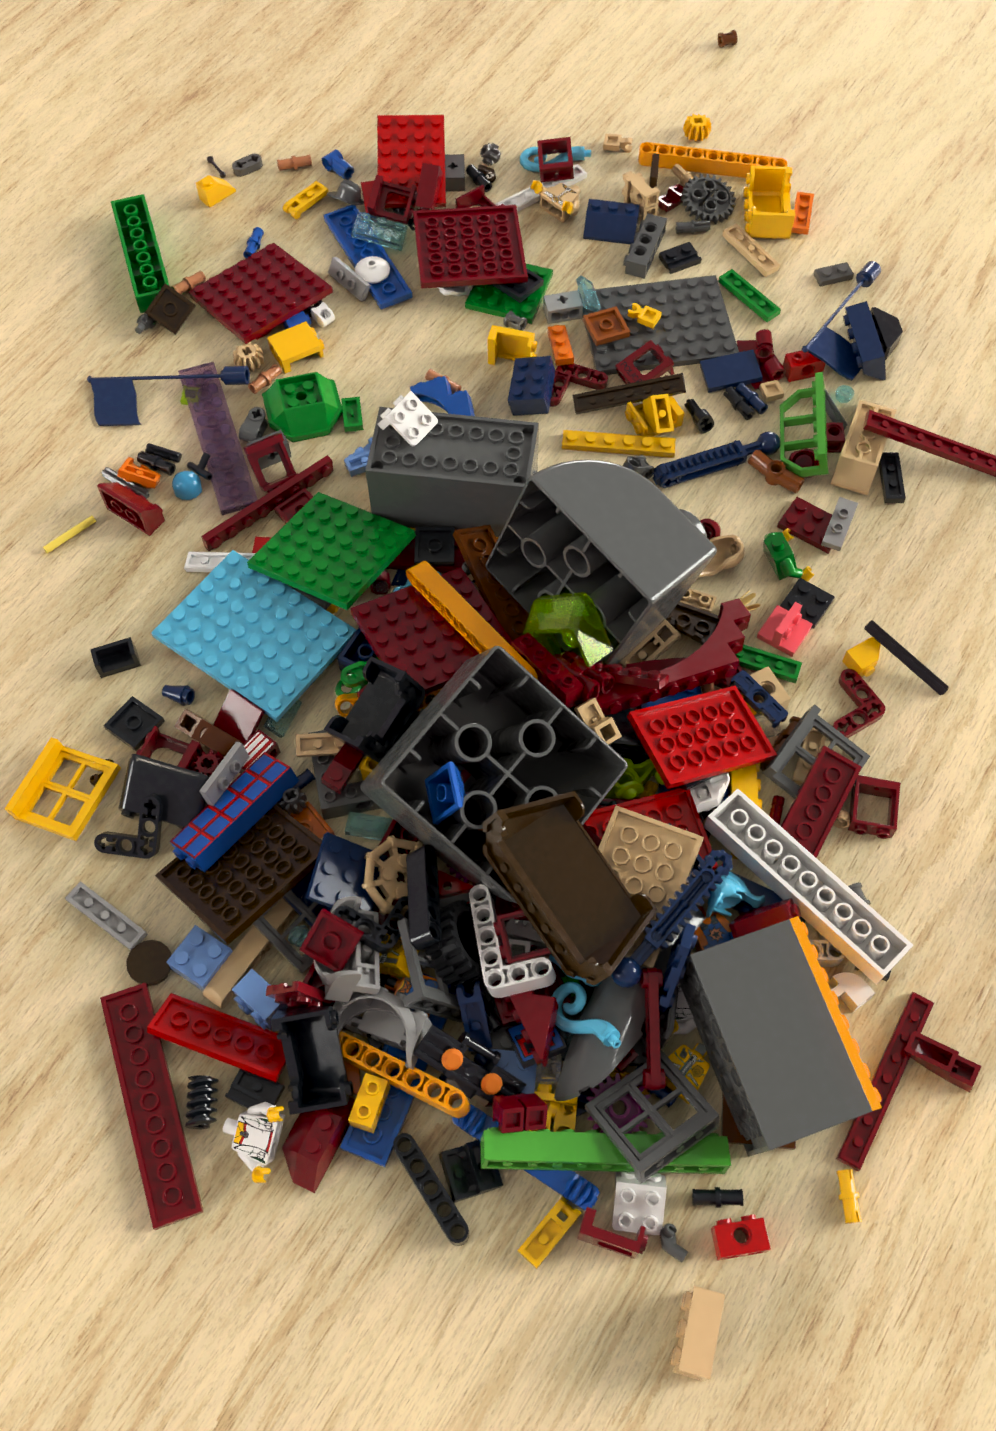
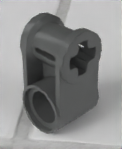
M254 407L249 411L239 430L238 436L240 440L252 442L263 436L268 427L264 409Z
M644 455L628 456L623 464L624 467L641 474L647 479L653 476L655 469L647 463Z

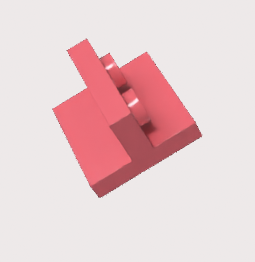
M795 602L789 611L777 605L758 632L756 638L793 657L813 624L802 618V614H800L801 604Z

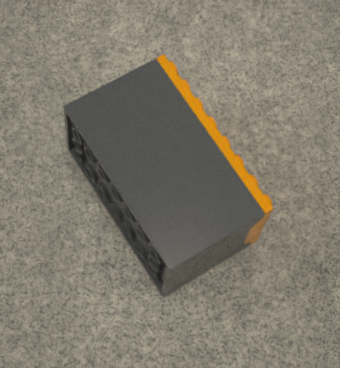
M379 407L365 470L372 514L415 530V527H455V530L490 525L498 539L528 478L538 472L539 423L432 412L438 419V423L413 447L391 425H388L384 430L377 425L382 420L380 415L388 408Z
M799 916L690 954L684 963L687 965L684 977L679 981L740 1135H743L747 1141H752V1144H743L748 1157L773 1150L882 1108L880 1104L881 1096L878 1090L872 1086L869 1079L871 1076L869 1068L861 1061L858 1054L860 1053L858 1043L854 1038H851L848 1031V1020L840 1013L837 1006L839 1005L837 995L834 991L830 990L827 983L829 981L827 972L823 967H820L817 960V949L813 944H810L807 937L808 929L805 923L800 921Z

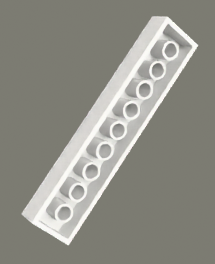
M739 789L735 790L708 815L704 828L783 900L792 898L794 904H797L800 909L801 917L876 985L913 947L910 941Z

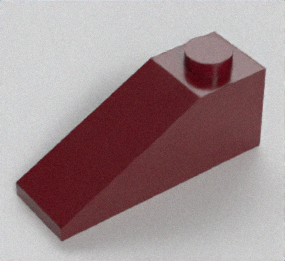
M344 744L322 776V784L341 795L365 755Z

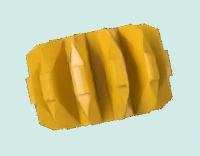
M692 114V116H687L683 129L685 137H689V140L703 141V139L708 138L712 126L710 118H706V115Z

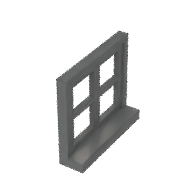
M815 704L804 713L777 751V756L769 762L762 772L794 799L801 786L783 774L782 770L794 753L812 766L815 757L800 745L813 727L831 741L828 748L833 749L837 745L853 758L854 763L862 768L870 757L865 751L818 715L821 709Z
M290 890L284 896L301 912V915L281 935L264 918L280 900L260 916L253 925L300 973H303L314 962V959L306 954L301 956L284 938L304 918L312 925L314 924L317 916L312 910L318 903L313 902L307 907Z
M401 919L397 923L413 987V992L402 997L404 1006L462 1023L463 1020L457 995L449 993L448 986L444 983V977L439 978L436 974V967H433L439 989L425 985L420 964L432 968L429 963L431 960L418 956L417 949L414 948L410 941L409 919ZM472 986L465 988V991L467 992Z
M663 1051L660 1054L661 1069H664L665 1076L677 1089L652 1106L637 1088L643 1083L642 1074L643 1069H647L646 1062L585 1104L586 1111L633 1167L634 1175L640 1184L719 1128V1114ZM629 1093L644 1112L619 1129L604 1110ZM682 1094L698 1113L673 1130L658 1113V1110ZM650 1117L665 1136L640 1154L624 1134Z

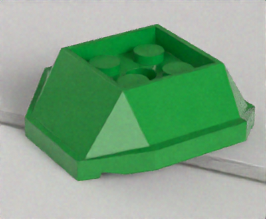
M318 372L276 379L272 386L262 394L270 428L275 431L281 430L284 436L291 442L330 435L333 426L343 413L335 380L327 379Z

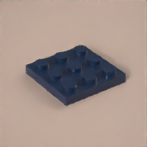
M329 832L325 833L305 898L332 908L339 899L357 896L361 897L359 909L373 911L375 902L367 891L362 888L366 866L365 855L373 850ZM382 854L379 858L384 862L388 856ZM378 867L374 868L373 881L379 877L380 871H378Z

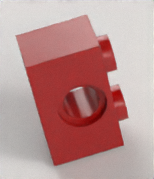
M802 350L787 353L783 362V367L786 370L785 377L788 382L815 377V373L824 371L826 363L809 352L804 353Z
M755 1214L742 1216L741 1221L733 1223L730 1218L716 1221L717 1225L711 1228L717 1261L766 1253L771 1250L764 1218L756 1219ZM735 1230L744 1232L746 1236L745 1243H739L735 1240Z

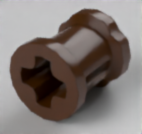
M735 30L724 34L718 33L717 39L720 48L729 44H737L738 38Z

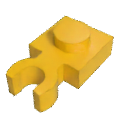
M633 303L632 310L628 309L627 316L637 318V323L653 329L660 320L662 312L645 306L643 309L639 304Z

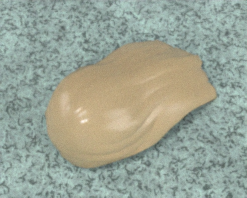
M736 535L711 538L710 541L717 548V553L699 577H711L724 569L737 566L743 560L745 552L744 544Z

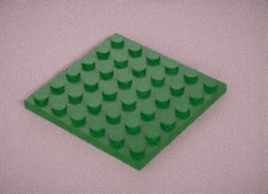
M318 492L247 564L248 568L348 610L415 538L416 534L415 530Z

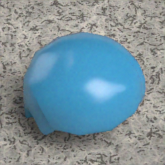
M193 471L179 472L172 480L174 494L182 500H191L202 492L201 480Z

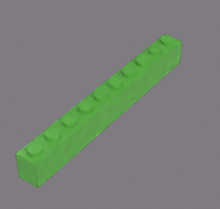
M491 1127L483 1131L480 1139L481 1169L634 1172L633 1167L607 1135L599 1133L598 1130L575 1132L572 1129H565L561 1132H551L550 1129L525 1131L523 1129L520 1132L501 1133L499 1127ZM645 1131L624 1134L640 1154L665 1136L662 1132L648 1134ZM710 1133L657 1173L725 1174L731 1167L728 1137L719 1136L717 1133Z

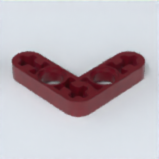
M577 364L557 366L550 406L554 407L560 404L570 382L595 390L606 388L608 384L607 374ZM579 374H586L587 377H586V378H580V377H578V375H579ZM562 382L564 385L556 386L555 383Z
M853 669L843 670L839 677V684L858 708L836 720L833 727L838 730V728L843 729L848 724L849 726L845 732L840 731V733L849 738L880 720L886 709L884 703L858 672ZM846 677H847L848 679H849V678H852L853 680H852V681H851V680H847V681H846L845 678H846ZM864 691L867 694V698H859L856 692ZM872 708L879 710L878 712L874 711L870 713ZM860 716L863 718L864 723H855L853 717Z

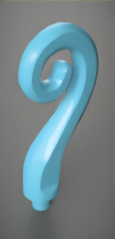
M585 146L571 147L573 161L591 157V150H585ZM538 147L525 149L520 155L519 161L526 170L540 172L539 157H535L534 162L528 160L530 156L538 155ZM568 152L560 153L545 162L547 155H543V164L568 161Z
M566 982L554 991L552 997L556 998L559 1006L555 1025L559 1029L572 1034H594L605 1046H612L614 1049L620 1047V1032L611 1023L598 1018L569 1020L564 1016L562 1004L564 1011L570 1015H575L584 1008L587 995L585 989L580 984ZM575 993L576 999L574 1003L563 1004L564 999L569 994Z

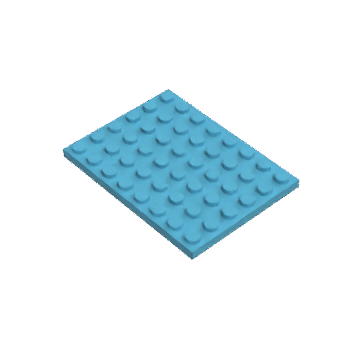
M232 550L151 634L155 639L228 689L235 690L265 711L266 715L278 722L342 652L356 632V629L287 584L248 568L247 562L249 560Z

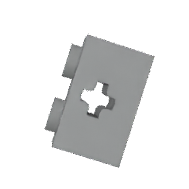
M578 290L543 296V310L548 324L582 319L583 304Z

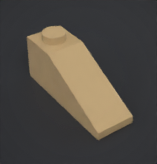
M665 619L621 663L626 667V664L656 660L682 636Z

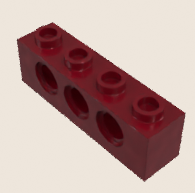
M529 632L511 641V646L533 667L537 673L538 681L570 709L582 701L583 684Z

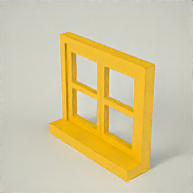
M51 737L10 799L5 810L16 820L77 841L121 770V767L116 763L65 747L58 739ZM64 759L81 764L67 787L51 782ZM86 767L103 772L90 795L73 789ZM45 789L62 794L48 817L31 812ZM67 797L85 802L70 826L54 820Z

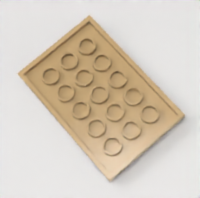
M615 806L598 849L631 896L636 893H643L651 899L657 908L656 915L657 913L664 914L661 909L664 905L670 907L668 904L670 898L676 900L674 896L675 891L682 893L680 886L687 883L686 879L690 876L702 845L703 837ZM654 915L651 920L658 922L657 918ZM643 931L624 957H630L643 942L645 937ZM658 948L656 952L654 951L642 966L654 967L661 949Z

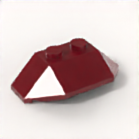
M350 1097L348 1104L344 1106L299 1114L282 1146L294 1184L315 1194L350 1125L348 1118L355 1099Z

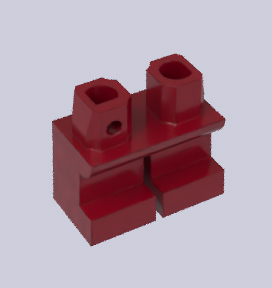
M536 1093L494 1096L492 1121H499L501 1133L520 1132L523 1129L525 1131L546 1129L548 1105Z

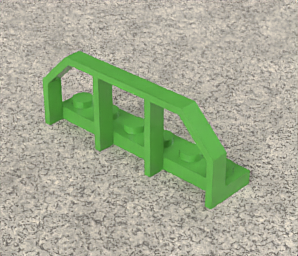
M823 372L815 373V381H812V388L798 389L780 404V460L784 463L786 469L800 477L829 474L825 409L826 392ZM812 397L813 406H816L813 408V414L785 418V412L800 399ZM813 423L814 433H817V435H813L814 438L785 442V427ZM817 447V449H814L815 461L819 460V465L800 467L785 458V451Z

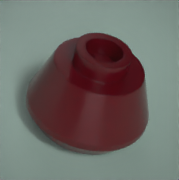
M702 519L700 521L709 540L720 536L721 527L718 522L712 519Z

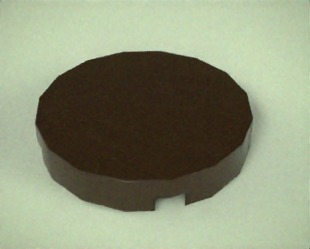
M143 941L136 945L129 953L126 961L127 971L130 977L139 984L146 982L148 986L157 985L169 976L170 970H172L166 963L172 953L160 941Z

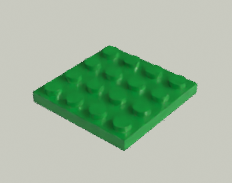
M526 263L527 269L544 279V285L521 303L491 284L473 285L465 302V308L505 318L509 311H513L515 315L521 318L525 317L528 324H532L553 276V269Z

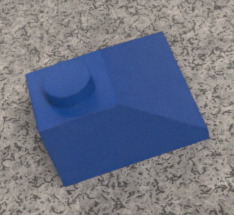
M448 762L424 780L433 824L440 823L463 807L465 792L461 773L453 762Z

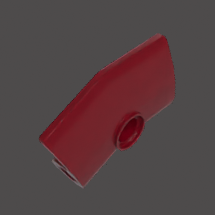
M767 329L758 331L755 334L756 340H737L739 352L754 350L763 376L762 381L751 383L755 390L759 389L761 383L774 380L779 381L786 374V370L774 354L772 332Z

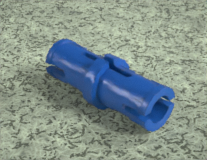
M259 227L253 229L251 237L247 240V247L243 253L245 258H248L260 248V241L264 231Z

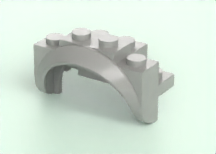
M352 896L339 899L334 903L330 911L334 914L338 907L348 906L379 924L378 912L359 909L361 897ZM343 915L340 918L345 920L347 919V916ZM361 925L358 927L364 934L370 933L367 926ZM360 941L342 971L334 972L314 960L315 969L322 981V985H325V999L348 1003L353 992L377 995L380 990L379 953Z
M381 986L377 995L353 992L348 1003L335 1001L332 1007L333 1010H337L339 1015L338 1034L342 1028L367 1037L368 1033L371 1034L370 1038L406 1051L407 1061L405 1067L412 1070L418 1060V1057L414 1056L413 1053L433 1024L425 1012L404 1006L402 997L406 995L401 993L393 995Z

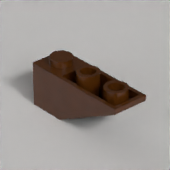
M184 709L174 726L196 741L221 753L224 757L235 742L244 744L203 717L187 709Z

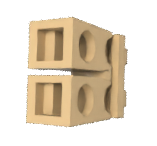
M632 171L624 173L623 181L625 186L622 188L624 203L640 205V221L645 220L647 213L657 216L660 191L656 187L651 188L640 172L636 174Z

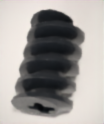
M204 1075L190 1076L188 1079L191 1082L188 1083L187 1088L191 1091L187 1093V1098L191 1101L186 1104L187 1109L190 1110L186 1113V1118L190 1121L186 1122L185 1127L189 1129H208L211 1123L217 1121L216 1118L210 1117L211 1113L217 1112V1108L210 1106L218 1102L217 1098L211 1097V1094L217 1093L218 1089L211 1086L218 1083L219 1080Z

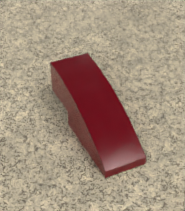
M914 1030L904 1049L905 1054L926 1069L969 1093L971 1092L981 1066L959 1056V1051Z

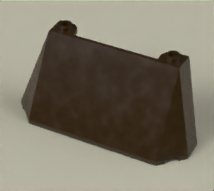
M575 791L496 811L483 822V832H486L483 854L564 973L573 978L576 975L586 979V983L595 986L612 975L655 915L657 908L647 895L636 893L631 896L579 822V819L585 813V807Z

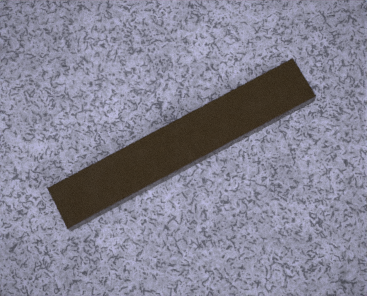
M683 373L574 394L575 413L581 414L627 405L628 402H642L653 395L668 394V396L686 393Z

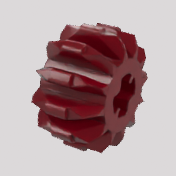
M211 749L208 754L202 751L201 757L195 756V762L191 763L192 771L209 777L212 775L223 758L221 753H214Z

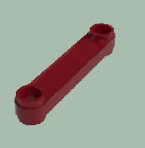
M646 967L642 969V977L640 979L641 988H645L647 1069H643L642 1080L644 1089L660 1090L665 1088L666 1083L665 1071L661 1069L659 988H662L663 974L661 969Z

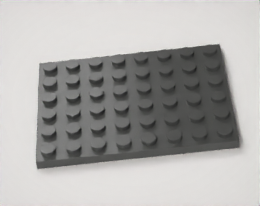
M716 275L578 291L583 304L582 316L617 306L630 330V337L596 346L586 328L595 370L604 372L607 375L617 374L615 365L650 340L655 345L659 344L664 352L663 354L672 359L674 362L673 367L700 364L702 360L739 353ZM633 303L639 304L643 309L645 306L662 312L660 320L653 329L637 323V318L627 316L628 309L632 310ZM649 351L633 364L639 371L652 370L661 363Z

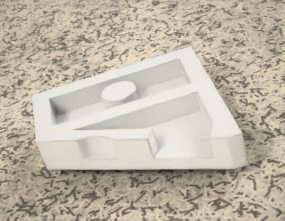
M728 772L719 774L690 788L698 813L710 811L721 804L730 781Z

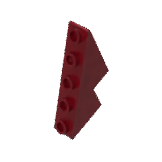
M519 975L515 980H522L525 975ZM538 989L504 997L507 1003L512 1001L515 1007L511 1012L517 1024L522 1022L525 1028L521 1030V1033L526 1043L532 1042L535 1048L531 1053L537 1065L542 1063L546 1068L559 1007L556 998L537 995Z

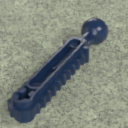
M766 431L760 434L757 441L742 445L740 440H735L729 444L663 463L654 469L653 480L656 485L668 488L746 463L747 456L756 450H760L766 455H773L780 448V438L776 433Z
M724 849L711 850L710 854L704 858L705 864L699 863L700 871L693 870L692 875L694 878L687 877L686 882L688 885L681 884L680 889L682 893L675 891L674 896L676 900L672 898L668 900L670 907L664 905L661 908L664 914L657 913L655 915L658 922L651 920L649 922L651 928H644L643 933L645 937L643 942L630 957H624L612 973V979L617 985L630 988L639 983L642 977L641 966L658 948L663 950L668 948L666 941L671 943L674 941L671 933L678 935L680 930L677 926L684 928L686 925L684 919H692L690 911L697 913L699 909L696 904L703 906L705 902L702 897L708 899L711 896L708 890L714 892L717 889L714 883L720 885L723 882L721 877L729 875V871L733 869L732 856L726 853ZM721 860L723 862L722 865L715 872L711 870L714 864Z

